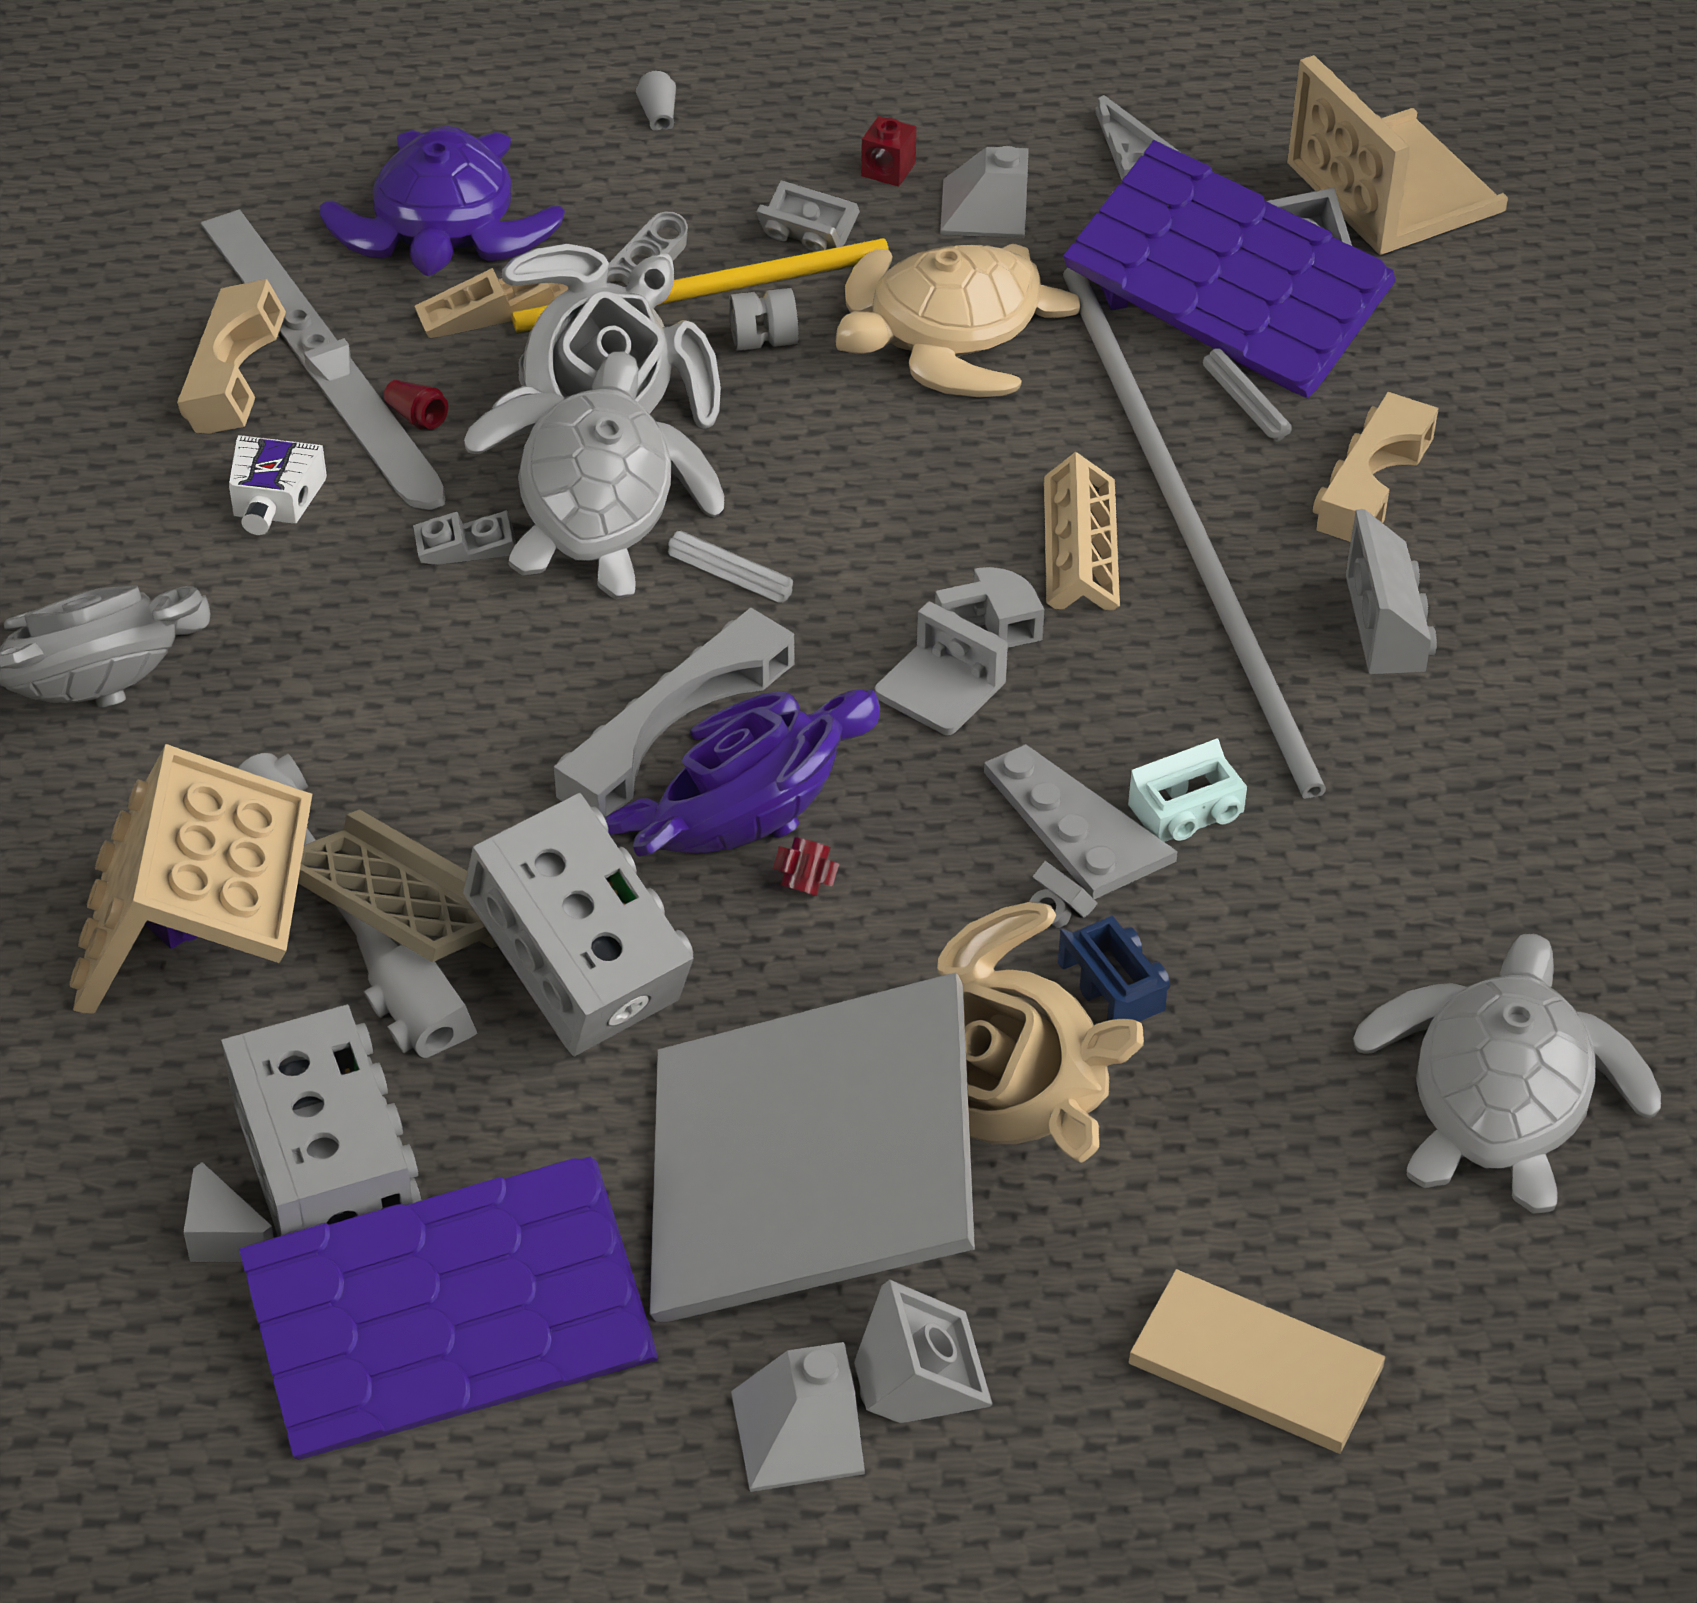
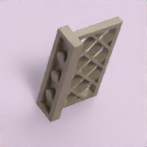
M359 809L346 815L343 830L304 845L298 884L427 960L434 962L478 941L491 948L498 946L463 894L468 871ZM307 866L320 867L324 869L309 868ZM335 869H336V870H343V871L359 872L360 874L348 873V872H340V871H335ZM346 889L361 890L363 892L349 891ZM374 892L399 895V897L374 894ZM385 912L401 913L403 915L387 914ZM414 915L438 918L439 920L414 917ZM424 935L439 936L442 938L433 941Z

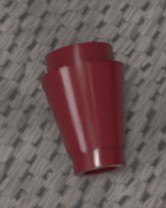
M396 379L392 380L384 390L385 402L420 430L424 427L435 429L447 417L448 401L438 388Z

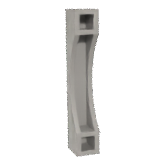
M749 608L736 620L729 621L722 631L704 646L697 647L683 663L673 671L665 673L658 680L657 684L642 696L630 701L625 709L610 722L599 726L591 737L574 751L568 752L561 757L554 766L556 797L564 801L581 793L589 806L597 807L604 818L623 807L634 798L635 778L641 761L652 743L672 723L694 709L714 700L740 693L761 691L768 687L794 665V633L753 608Z

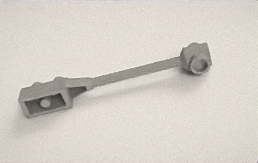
M270 753L257 754L245 760L238 768L302 791L308 788L301 771L289 754L279 759ZM308 828L304 845L316 841ZM309 866L310 868L324 869L320 867ZM337 907L357 936V943L369 973L368 981L372 987L365 990L364 994L379 1018L389 1012L394 1018L395 1022L387 1027L402 1053L414 1048L419 1056L428 1058L478 1034L465 1004L435 961L427 960L402 944L398 946L387 935Z

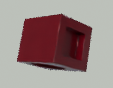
M878 116L862 138L861 176L899 187L916 164V126L893 118Z

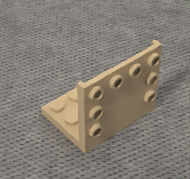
M1313 55L1301 59L1287 163L1315 191L1335 188L1344 220L1379 255L1506 211L1508 197L1504 193L1496 195L1416 119L1417 111L1414 108L1380 118L1317 57Z
M165 744L146 781L139 779L136 781L128 802V809L130 811H120L112 831L111 839L114 840L113 843L105 840L100 849L95 869L102 871L101 880H95L87 902V908L94 910L93 919L88 918L86 920L78 947L86 949L84 958L79 957L70 980V987L77 989L73 1010L80 1013L96 1012L147 920L279 963L287 950L312 794Z

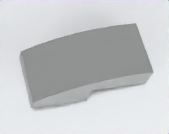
M507 510L465 524L462 523L458 512H454L413 525L418 557L421 563L439 565L510 556L516 545L513 524Z

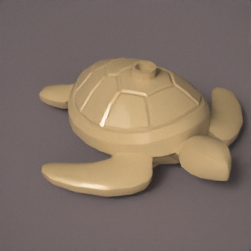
M1009 244L1004 248L982 245L941 247L912 255L897 263L891 269H889L892 262L891 252L887 249H876L867 253L854 266L845 284L846 306L850 314H847L841 320L837 328L836 347L840 351L866 354L877 351L885 345L893 344L898 348L912 351L909 359L911 375L915 380L928 388L945 394L972 397L1004 396L1016 392L1020 388L1022 380L1019 377L984 369L958 357L989 349L1011 340L1026 327L1034 313L1044 318L1076 315L1079 313L1080 301L1078 295L1041 285L1037 266L1031 262L1028 248L1017 244Z
M1027 902L1001 908L966 925L947 943L938 958V973L944 976L956 972L963 983L970 1138L990 1144H1019L1051 1135L1055 1143L1066 1155L1082 1163L1099 1148V1125L1088 1113L1097 1108L1109 1095L1107 1066L1126 1062L1143 1046L1142 1023L1131 1019H1115L1093 1025L1091 1018L1078 1000L1056 982L1027 971H995L993 969L1003 956L1025 940L1047 929L1056 917L1050 905L1036 902Z

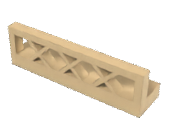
M1074 452L1044 476L1046 603L1054 609H1065L1084 595L1104 610H1115L1120 606L1115 479L1077 452ZM1092 484L1099 488V495ZM1093 574L1101 586L1093 582Z

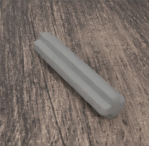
M1213 349L1210 355L1204 357L1203 366L1268 437L1280 441L1290 434L1291 424L1221 349Z
M676 531L673 538H670L668 542V553L670 556L775 602L783 603L793 591V580L790 577L686 532Z

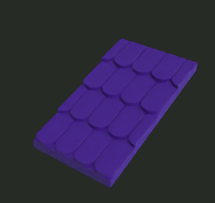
M1155 140L1152 141L1145 150L1144 155H1141L1123 178L1122 183L1116 187L1102 205L1099 213L1095 214L1077 237L1076 242L1063 255L1066 266L1213 349H1221L1231 359L1285 389L1306 398L1318 389L1396 281L1393 269L1386 267L1382 260L1332 237L1330 231L1265 201L1259 193L1214 173L1212 167Z
M591 1156L583 1159H569L506 1179L498 1177L412 1204L394 1205L331 1225L323 1223L239 1249L243 1267L247 1274L246 1278L255 1313L260 1324V1332L271 1374L274 1378L273 1382L285 1428L288 1431L287 1435L293 1457L298 1460L658 1360L651 1330L598 1162Z

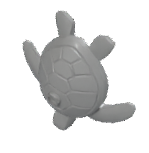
M573 244L533 249L511 259L502 269V281L508 285L557 283L568 286V290L557 296L546 307L529 333L523 363L525 386L518 387L504 394L495 402L492 408L512 398L534 393H554L566 398L582 391L593 390L592 384L595 375L604 359L612 352H626L636 359L638 367V389L635 401L644 407L649 414L663 397L670 381L672 367L675 366L685 383L696 425L703 429L714 425L720 410L721 386L716 355L705 334L693 322L681 320L670 327H665L661 318L654 310L656 305L668 298L673 287L674 267L670 255L659 254L643 259L631 271L627 287L607 283L609 262L603 254L589 247Z
M612 352L604 359L595 375L592 384L593 390L582 391L566 398L554 393H534L512 398L482 415L468 429L464 439L465 449L468 453L481 454L518 435L530 433L522 452L518 481L521 498L535 525L514 546L509 557V566L522 576L542 573L546 570L556 549H559L565 555L575 560L596 559L598 569L597 585L614 599L629 597L635 592V574L627 548L639 542L647 535L661 517L671 485V472L680 480L701 511L707 516L715 518L722 512L725 497L717 474L701 450L679 430L669 424L655 421L645 408L635 401L638 389V367L636 359L626 352Z
M137 585L105 587L82 592L39 609L8 618L4 622V629L17 631L9 635L0 646V685L24 697L50 703H76L96 699L98 707L120 703L126 700L123 689L139 682L156 668L168 653L167 649L172 647L175 635H187L198 632L209 624L211 613L208 600L205 595L201 596L198 589L194 586L175 588L158 595L153 600H150L145 593L140 592Z
M1523 934L1515 940L1504 959L1499 977L1489 978L1468 987L1447 983L1407 991L1376 1008L1358 1025L1353 1038L1356 1050L1359 1053L1369 1054L1415 1032L1428 1029L1422 1041L1416 1081L1422 1105L1437 1130L1419 1146L1410 1159L1407 1167V1177L1423 1188L1446 1185L1450 1182L1460 1159L1464 1156L1484 1168L1510 1167L1512 1171V1198L1533 1214L1551 1212L1556 1207L1557 1187L1546 1154L1558 1148L1569 1139L1585 1119L1595 1084V1067L1608 1078L1638 1115L1650 1119L1661 1108V1092L1653 1073L1631 1042L1605 1021L1592 1014L1577 1012L1561 994L1551 988L1554 972L1553 951L1550 942L1537 934Z

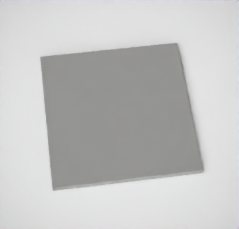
M956 972L658 1049L650 1315L656 1322H670L975 1249L963 983Z

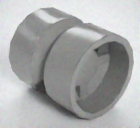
M792 288L768 290L763 298H759L755 292L729 295L730 325L736 351L761 348L764 341H768L772 347L798 344V318ZM763 314L764 325H756L755 316Z

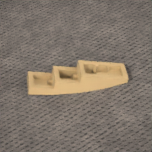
M493 268L415 305V308L428 337H442L512 321V312L549 305L557 296L567 291L568 286L557 283L512 286L502 281V278L498 280Z

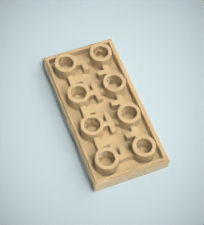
M1177 1269L1133 1346L1129 1358V1364L1339 1454H1341L1383 1369L1385 1356Z

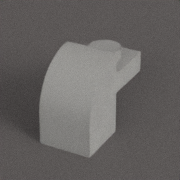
M994 567L975 568L974 583L935 592L936 605L956 613L959 617L977 626L986 625L989 632L1008 642V648L1041 641L1043 638L1044 607L1032 585L1025 578L1012 571Z

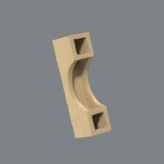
M268 279L220 289L177 402L181 415L189 421L195 433L210 434L241 428L246 425L255 396L238 367L257 349L277 339L286 314Z
M1387 392L1378 408L1374 406L1370 408L1364 423V431L1362 434H1354L1349 444L1346 460L1337 461L1331 475L1329 487H1321L1316 496L1313 513L1318 514L1317 531L1351 542L1355 510L1359 509L1367 510L1380 522H1384L1389 488L1380 483L1373 474L1390 466L1418 465L1434 438L1438 414L1437 407Z

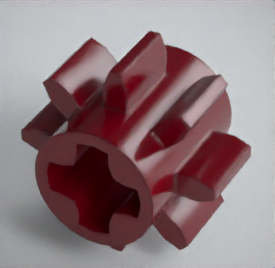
M794 837L791 849L778 846L772 869L784 873L780 885L817 896L820 884L833 887L839 863L827 860L831 847L799 837Z

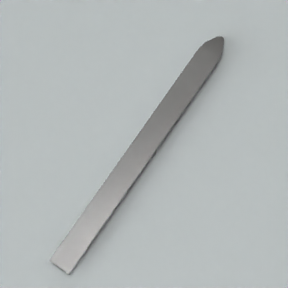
M239 209L201 222L202 228L243 284L268 279L286 311L279 333L396 493L413 508L432 510L445 505V490L438 474L350 357L348 342L345 338L341 340L335 338Z

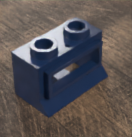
M1112 915L1075 932L1060 928L1058 964L1063 970L1076 964L1080 965L1081 993L1087 1001L1102 995L1109 1003L1107 1021L1131 1019L1140 1022L1165 1011L1167 990L1170 988L1168 974L1160 962L1150 963L1144 956L1140 938L1132 927L1122 928ZM1110 951L1134 981L1133 984L1128 986L1104 956V952Z

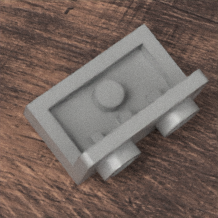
M781 180L769 206L759 205L756 214L764 232L771 238L779 241H786L788 237L800 240L806 248L817 252L844 246L860 211L857 203Z

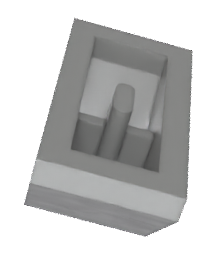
M203 1162L193 1168L184 1226V1237L190 1262H242L240 1248L274 1238L272 1226Z

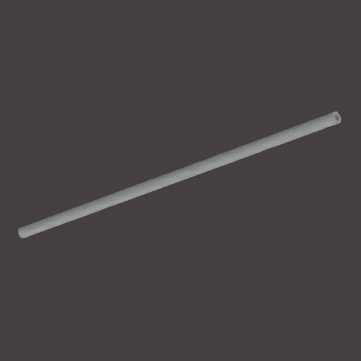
M1067 268L1063 273V278L1069 291L1079 297V313L1300 793L1304 799L1322 796L1326 790L1325 785L1088 278Z

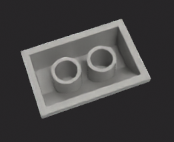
M1355 510L1346 579L1369 674L1426 672L1429 655H1435L1437 639L1435 628L1427 626L1426 622L1428 617L1427 596L1425 593H1419L1418 591L1420 580L1418 562L1411 561L1406 541L1367 510Z

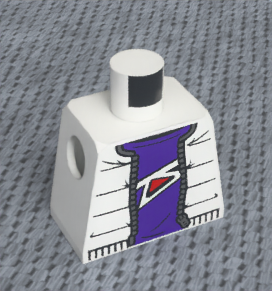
M238 435L229 489L234 516L243 517L242 526L245 530L255 535H263L268 531L272 521L295 524L298 522L327 477L323 445Z

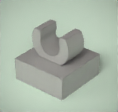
M1044 861L1033 875L1045 889L1036 892L1030 899V902L1047 905L1056 903V917L1052 923L1056 928H1060L1069 922L1071 908L1082 917H1085L1098 904L1082 887L1047 861Z

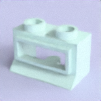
M1217 738L1133 769L1131 771L1128 805L1144 827L1163 842L1173 838L1181 841L1192 836L1200 828L1216 822L1227 824L1235 820L1240 813L1244 812L1247 786L1225 759ZM1205 774V777L1212 784L1186 794L1189 780ZM1165 789L1172 799L1165 801L1158 791Z

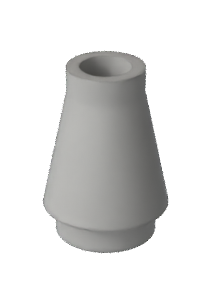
M648 72L640 78L636 88V95L645 111L652 130L672 129L674 126L673 115L676 84L665 72Z

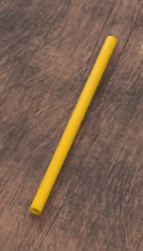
M882 238L676 279L673 282L668 298L658 305L855 266L871 251L876 249L889 250L886 240ZM548 305L512 312V323L516 333L531 331L540 314Z

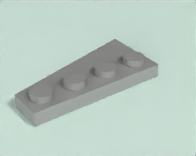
M1025 744L984 762V773L1093 899L1176 862L1178 851Z

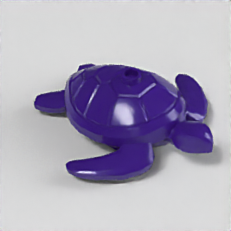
M450 126L433 128L425 133L410 130L397 135L399 151L389 159L379 172L372 189L373 207L377 216L375 219L360 216L335 201H326L320 205V217L325 226L349 250L367 257L382 259L391 257L398 243L402 240L404 243L411 245V261L416 269L426 276L433 275L447 266L452 258L453 248L474 245L480 258L487 261L504 260L524 254L548 239L560 227L565 213L560 206H551L519 220L501 222V217L506 213L511 203L512 185L508 170L500 159L508 152L511 138L500 132H493L476 138L459 128Z
M861 689L848 691L834 697L817 711L807 715L805 712L800 711L797 700L791 694L777 691L755 696L707 717L696 724L690 731V736L693 740H704L689 750L683 757L682 763L685 767L669 784L661 800L656 802L648 798L638 799L606 816L605 820L608 825L609 835L641 831L635 837L633 844L635 854L640 857L652 854L659 849L683 853H707L728 850L749 844L770 833L775 838L789 834L799 825L797 816L804 812L813 802L828 779L834 765L839 742L861 736L873 729L878 723L880 705L877 695L872 689L867 691Z

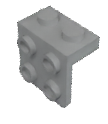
M928 601L918 611L917 646L876 684L875 694L878 700L943 735H952L1006 683L1008 642L996 634L959 617L956 613Z

